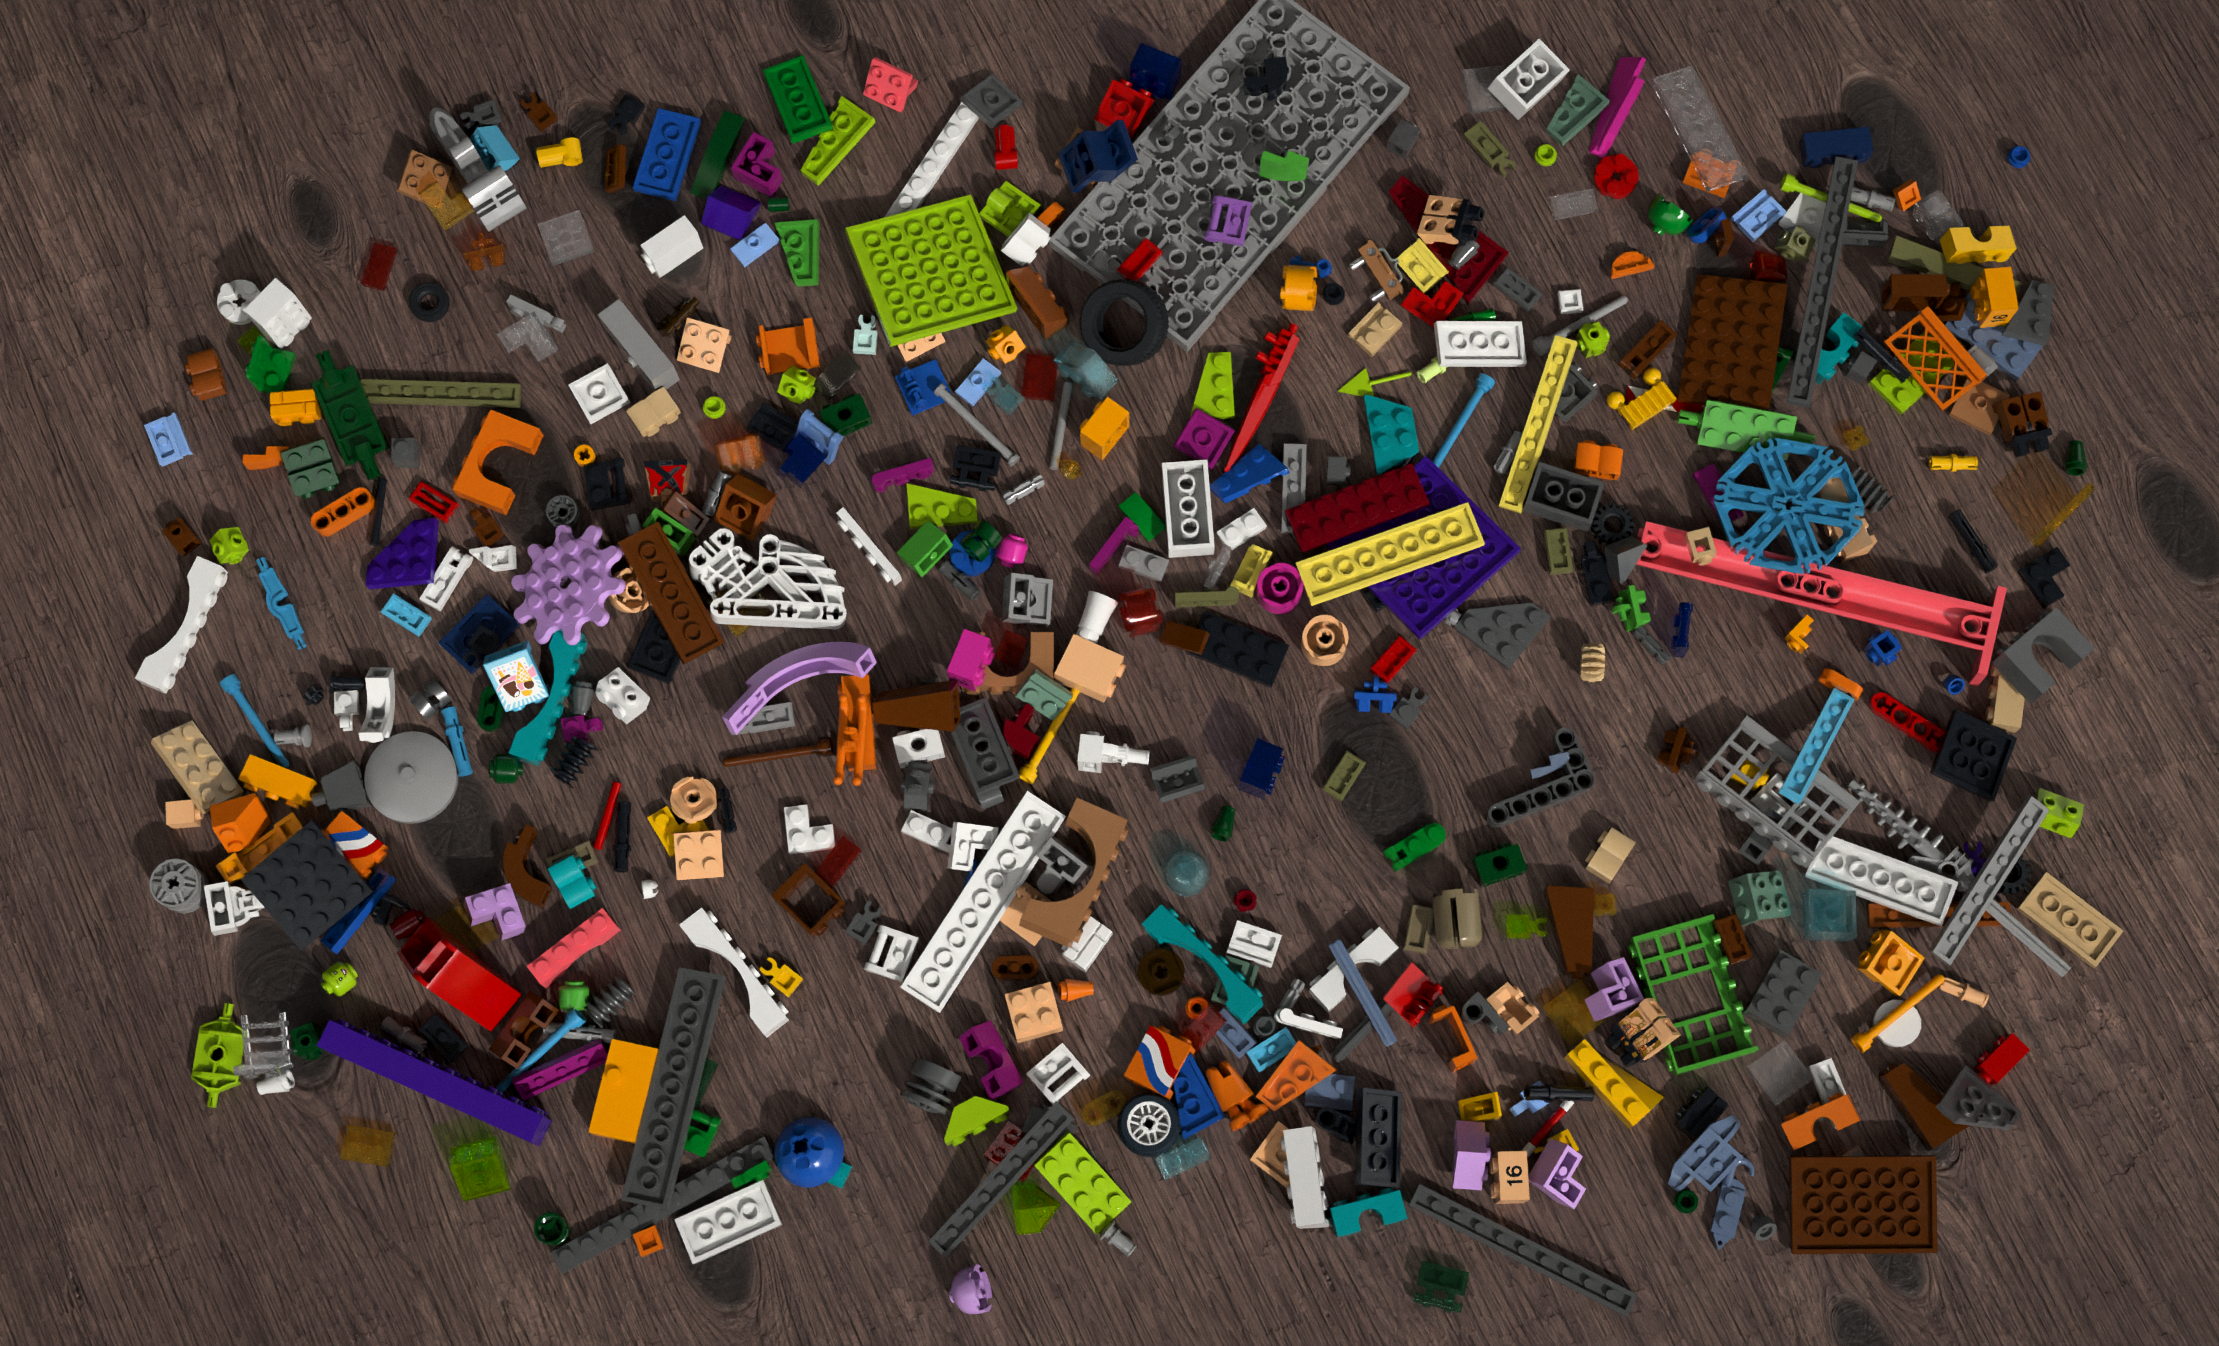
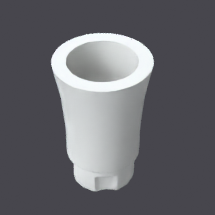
M1089 591L1076 635L1096 644L1118 602L1103 594Z

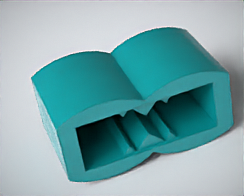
M574 853L548 865L547 868L570 909L594 897V889L597 888L593 878L585 875L583 869L586 866L580 856L575 857Z

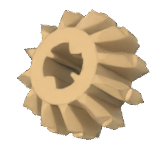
M1597 643L1583 644L1580 658L1581 679L1588 682L1602 681L1605 671V647L1603 644Z

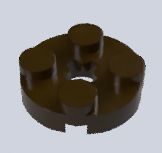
M1157 948L1146 953L1139 963V982L1151 995H1170L1176 992L1183 983L1185 974L1184 964L1181 958L1174 952ZM1158 966L1168 970L1165 973V978L1161 979L1160 976H1155L1154 973L1157 972Z

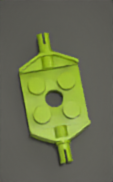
M224 1003L222 1017L207 1022L199 1028L191 1079L207 1089L206 1092L209 1095L206 1107L217 1108L220 1092L241 1085L239 1075L246 1035H249V1032L232 1021L234 1004ZM221 1048L224 1053L223 1057L219 1061H214L212 1058L213 1051Z

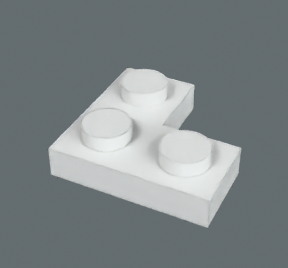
M808 805L784 807L789 854L836 849L833 824L810 827Z
M953 822L947 868L972 871L975 848L989 850L998 836V827Z

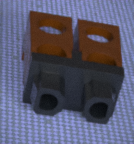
M2041 391L2001 400L1992 404L1993 411L1998 414L2002 435L2006 440L2004 441L2005 447L2012 448L2015 458L2030 454L2028 442H2032L2035 453L2049 449L2047 437L2053 434L2051 428H2049Z

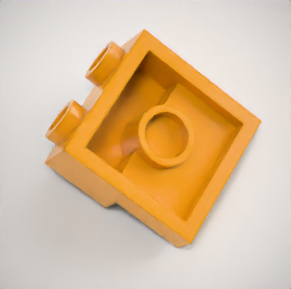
M1877 931L1870 939L1872 945L1869 950L1860 954L1858 958L1860 964L1857 969L1873 982H1879L1895 996L1901 997L1925 957L1892 931Z

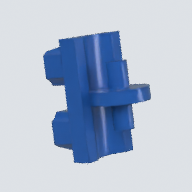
M1373 675V681H1364V688H1372V690H1354L1353 697L1356 699L1357 711L1370 712V700H1379L1378 711L1391 713L1393 701H1396L1397 694L1393 691H1378V689H1387V682H1379L1378 675Z

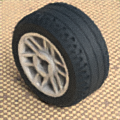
M1141 1093L1129 1099L1122 1107L1118 1117V1133L1126 1148L1134 1154L1143 1157L1159 1156L1171 1149L1177 1141L1180 1132V1117L1174 1104L1164 1096L1157 1093ZM1146 1121L1154 1124L1151 1129L1144 1126Z

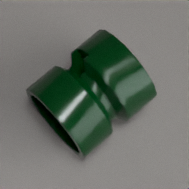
M983 519L973 528L974 533H968L960 542L961 547L979 563H982L990 554L989 549H995L1003 541L999 532Z
M555 1213L541 1215L534 1225L536 1238L540 1242L551 1246H559L565 1243L571 1232L567 1219Z

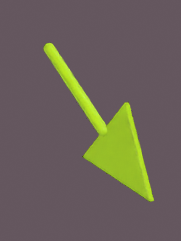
M1365 368L1338 392L1364 397V395L1374 396L1371 385L1408 377L1412 373L1405 372L1370 381L1367 369Z

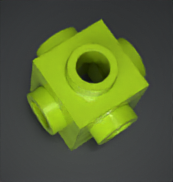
M1599 321L1594 324L1589 322L1579 328L1575 341L1578 343L1577 348L1586 359L1592 355L1597 356L1606 350L1610 336L1607 329L1602 327Z
M792 366L783 373L777 392L787 397L791 402L801 404L807 398L810 399L815 392L813 385L816 378L807 371Z
M239 527L219 529L209 540L219 564H237L242 561L243 556L249 551L247 542Z

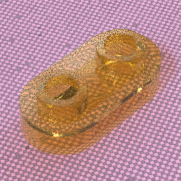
M1110 1091L1087 1103L1081 1113L1083 1121L1088 1126L1095 1127L1119 1115L1126 1103L1125 1096L1119 1091ZM1113 1099L1119 1101V1105L1116 1108L1110 1106V1101ZM1093 1110L1098 1113L1096 1119L1089 1117V1113Z

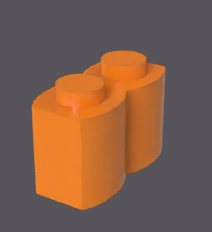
M1584 440L1576 446L1573 473L1606 480H1618L1621 473L1623 449L1618 448L1615 444L1599 446L1594 441Z

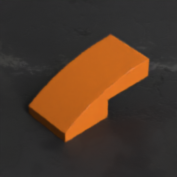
M266 446V455L243 454L242 463L248 470L275 467L284 463L280 451L290 447Z

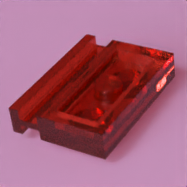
M1027 354L1021 399L1054 402L1059 357L1053 358L1045 355Z

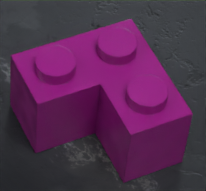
M753 132L731 167L734 179L767 196H774L783 181L781 170L768 164L775 154L773 142Z

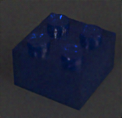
M1140 43L1130 64V83L1138 90L1141 88L1152 92L1158 98L1171 100L1181 78V59Z
M1257 738L1240 778L1238 790L1262 800L1265 799L1266 794L1271 796L1277 779L1274 775L1275 773L1280 774L1284 765L1285 756H1282L1283 748Z

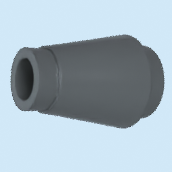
M1467 241L1465 246L1457 244L1448 263L1453 268L1459 270L1460 267L1478 253L1479 244L1476 241Z
M576 681L575 687H573L574 714L588 715L596 691L594 690V684Z

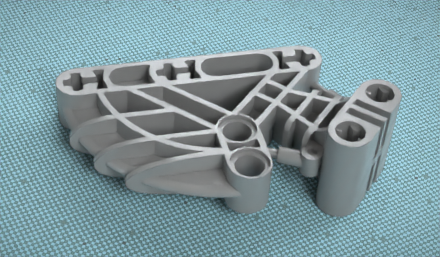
M433 108L429 114L430 122L428 124L468 185L461 188L486 230L488 232L527 209L502 167L499 165L488 172L472 142L454 118L442 108Z

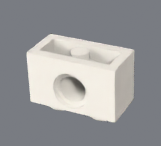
M919 728V731L912 733L909 730L897 733L896 737H892L900 768L908 767L909 762L925 763L945 757L939 730ZM920 740L925 743L924 747L920 750L912 748L915 741Z

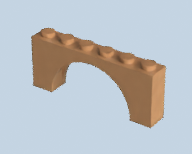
M1076 798L1068 815L1066 826L1076 831L1087 843L1093 858V875L1088 884L1078 894L1066 900L1044 902L1030 898L1020 919L1019 926L1068 948L1072 947L1073 942L1078 943L1083 933V930L1080 929L1082 922H1088L1093 911L1089 907L1092 901L1097 902L1102 889L1098 888L1101 880L1106 882L1111 871L1107 867L1110 861L1115 862L1120 849L1116 847L1119 841H1125L1129 829L1126 828L1128 820Z

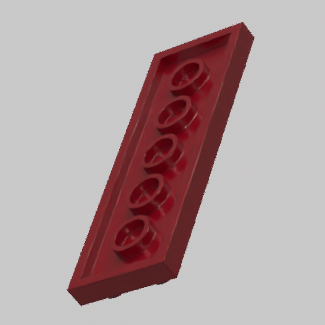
M1411 463L1285 510V515L1301 553L1423 509L1428 507L1430 503L1416 470Z

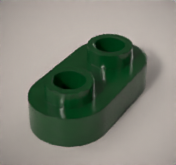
M488 686L482 691L478 709L477 723L485 732L496 731L502 723L504 708L499 697L496 702H491L492 696H498L493 686ZM494 718V722L488 725L487 720Z

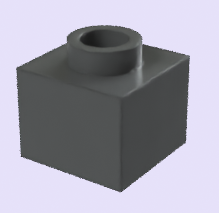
M1862 351L1858 358L1853 356L1848 363L1847 368L1850 370L1846 377L1862 385L1878 360Z
M1328 456L1326 485L1344 486L1345 479L1350 478V465H1346L1347 458Z

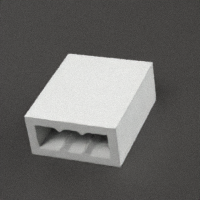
M685 215L640 245L643 250L641 256L645 261V266L651 274L655 272L659 278L703 249L698 232Z

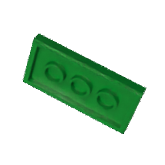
M804 55L762 70L792 144L833 129Z

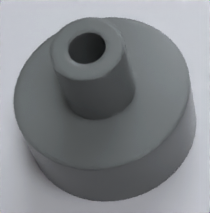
M1756 1215L1752 1219L1751 1232L1758 1241L1767 1240L1775 1234L1777 1226L1770 1217Z

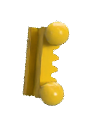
M1648 368L1643 374L1645 383L1653 385V387L1649 391L1644 392L1643 395H1639L1634 401H1630L1628 405L1624 404L1625 398L1618 391L1611 392L1607 397L1608 406L1612 409H1617L1620 416L1623 415L1629 423L1631 431L1673 404L1677 399L1665 382L1661 381V373L1657 368Z

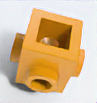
M1007 325L994 331L985 341L989 347L987 351L995 361L999 359L1005 364L1014 360L1017 354L1026 348L1017 332Z

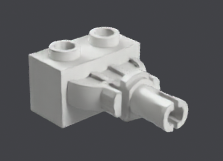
M1087 731L1086 734L1080 735L1077 760L1078 771L1101 773L1102 762H1119L1121 766H1125L1128 762L1148 764L1150 751L1132 749L1126 743L1123 746L1104 743V736H1100V733Z
M228 881L204 886L210 927L214 936L237 932L239 926L247 923L252 917L260 916L259 910L265 908L250 890L231 886Z

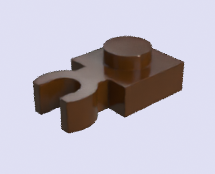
M530 92L529 95L532 102L525 103L521 99L520 103L525 110L529 111L526 113L527 117L542 133L556 122L558 117L544 100L538 104L535 94Z

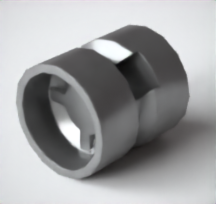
M433 677L423 685L422 691L417 690L408 698L427 721L437 713L438 707L443 708L452 700ZM435 695L432 701L428 699V697Z

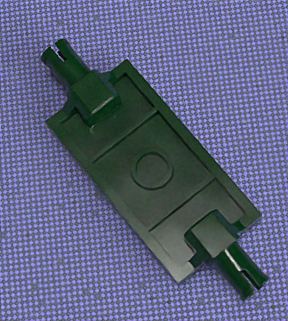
M329 350L323 351L322 354H316L315 356L319 361L323 374L319 380L311 384L345 465L349 467L358 462L361 463L368 481L382 476L374 457L381 452L389 450V446L355 366L352 365L339 370V368L335 367Z

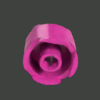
M1276 563L1265 568L1260 573L1257 582L1256 594L1258 603L1265 610L1274 614H1288L1297 607L1302 597L1303 581L1296 568L1286 563ZM1279 586L1283 587V590H1281V592L1276 590Z

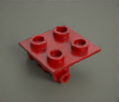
M1410 962L1382 999L1414 1028L1417 1023H1420L1423 1015L1429 1011L1430 1006H1433L1438 996L1442 995L1443 988L1438 983L1434 984L1413 962Z

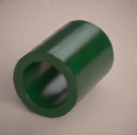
M788 195L769 196V212L789 211Z

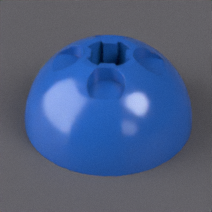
M803 1117L791 1122L781 1131L775 1144L774 1157L777 1168L787 1181L799 1187L811 1188L826 1183L836 1174L843 1161L844 1144L839 1131L830 1122L817 1117Z

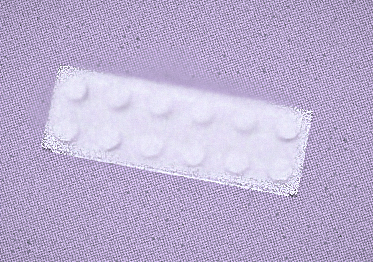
M1693 65L1653 78L1651 84L1706 191L1709 192L1747 179L1749 173Z

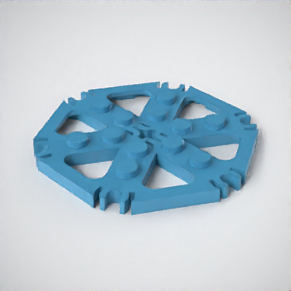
M1770 438L1767 441L1768 448H1762L1760 442H1757L1756 451L1752 445L1718 480L1716 490L1722 491L1724 494L1721 496L1715 495L1713 505L1731 551L1735 546H1737L1735 549L1736 555L1740 551H1746L1747 555L1744 557V562L1750 561L1749 565L1803 574L1805 570L1808 574L1811 570L1809 564L1814 563L1817 565L1818 570H1821L1822 561L1826 567L1860 531L1862 521L1856 520L1854 517L1863 516L1865 506L1846 460L1842 465L1843 457L1841 456L1837 460H1831L1830 457L1833 454V450L1827 451L1828 447L1780 438H1774L1773 443V440ZM1787 452L1810 456L1814 460L1794 483L1782 457ZM1755 463L1759 465L1768 489L1735 484V478L1749 464ZM1839 478L1844 485L1849 502H1837L1815 498L1814 496L1830 479ZM1787 501L1792 502V506L1795 507H1791L1790 510H1787L1786 506L1782 504H1786ZM1731 509H1740L1763 513V515L1743 536H1739L1733 529L1728 512ZM1809 522L1839 527L1842 529L1843 535L1830 549L1822 551L1818 546ZM1783 529H1785L1795 553V559L1791 562L1770 559L1763 554V550Z

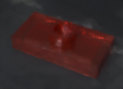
M374 243L361 283L364 287L385 291L397 249Z
M843 836L815 873L834 888L862 850Z
M1210 1004L1181 1036L1192 1042L1191 1045L1196 1050L1194 1053L1196 1055L1222 1028L1227 1020Z

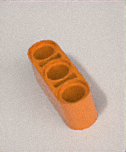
M356 488L314 513L311 517V525L321 536H331L370 513L374 509L375 498L366 488ZM362 497H368L365 503L359 504V500ZM348 508L345 515L339 516L342 509ZM328 520L325 527L319 528L322 521Z

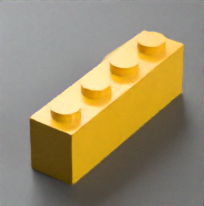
M1586 1039L1564 1057L1585 1082L1593 1087L1595 1093L1628 1129L1638 1123L1664 1098L1599 1054Z

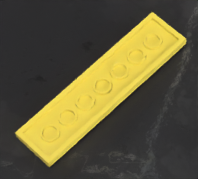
M1467 502L1296 562L1295 564L1303 581L1311 606L1482 547L1485 542Z

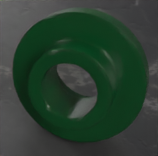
M1683 1189L1676 1193L1674 1205L1679 1212L1688 1214L1697 1208L1698 1197L1693 1191ZM1683 1197L1689 1199L1690 1203L1688 1206L1682 1204Z

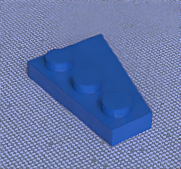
M1258 444L1235 463L1228 472H1225L1210 485V491L1225 504L1249 493L1251 488L1261 483L1264 486L1271 482L1270 479L1278 475L1283 477L1290 472L1283 463L1262 445Z

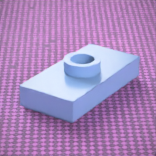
M764 223L730 248V250L745 268L780 241L770 227Z
M983 358L957 388L955 394L973 407L1001 375V371Z

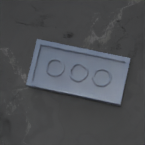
M1969 292L1965 298L1968 304L1962 320L1947 321L1945 326L1958 341L1971 349L1974 345H1977L1978 348L1996 360L1995 363L2001 371L2017 381L2043 346L2002 336L2008 324L2006 326L1979 328L1978 320L1974 318L1975 301L1971 298Z

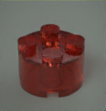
M1143 587L1119 593L1118 602L1123 601V607L1119 608L1126 632L1131 631L1129 634L1130 638L1158 631L1159 623L1163 622L1160 609L1156 610L1154 603L1156 601V594L1153 588Z

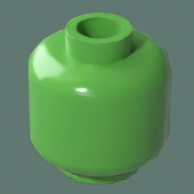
M582 980L565 981V984L559 987V1008L567 1010V1013L573 1007L580 1012L587 1009L585 1003L589 1002V987Z

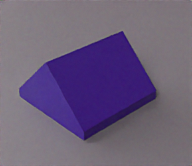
M719 186L708 195L701 224L741 241L754 219L761 202L726 187Z

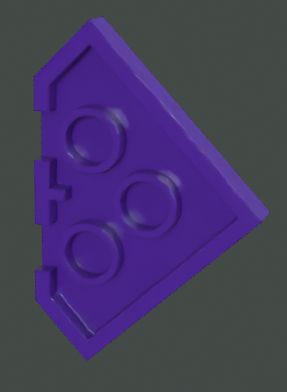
M436 518L413 520L367 565L366 587L370 590L434 583L438 520Z

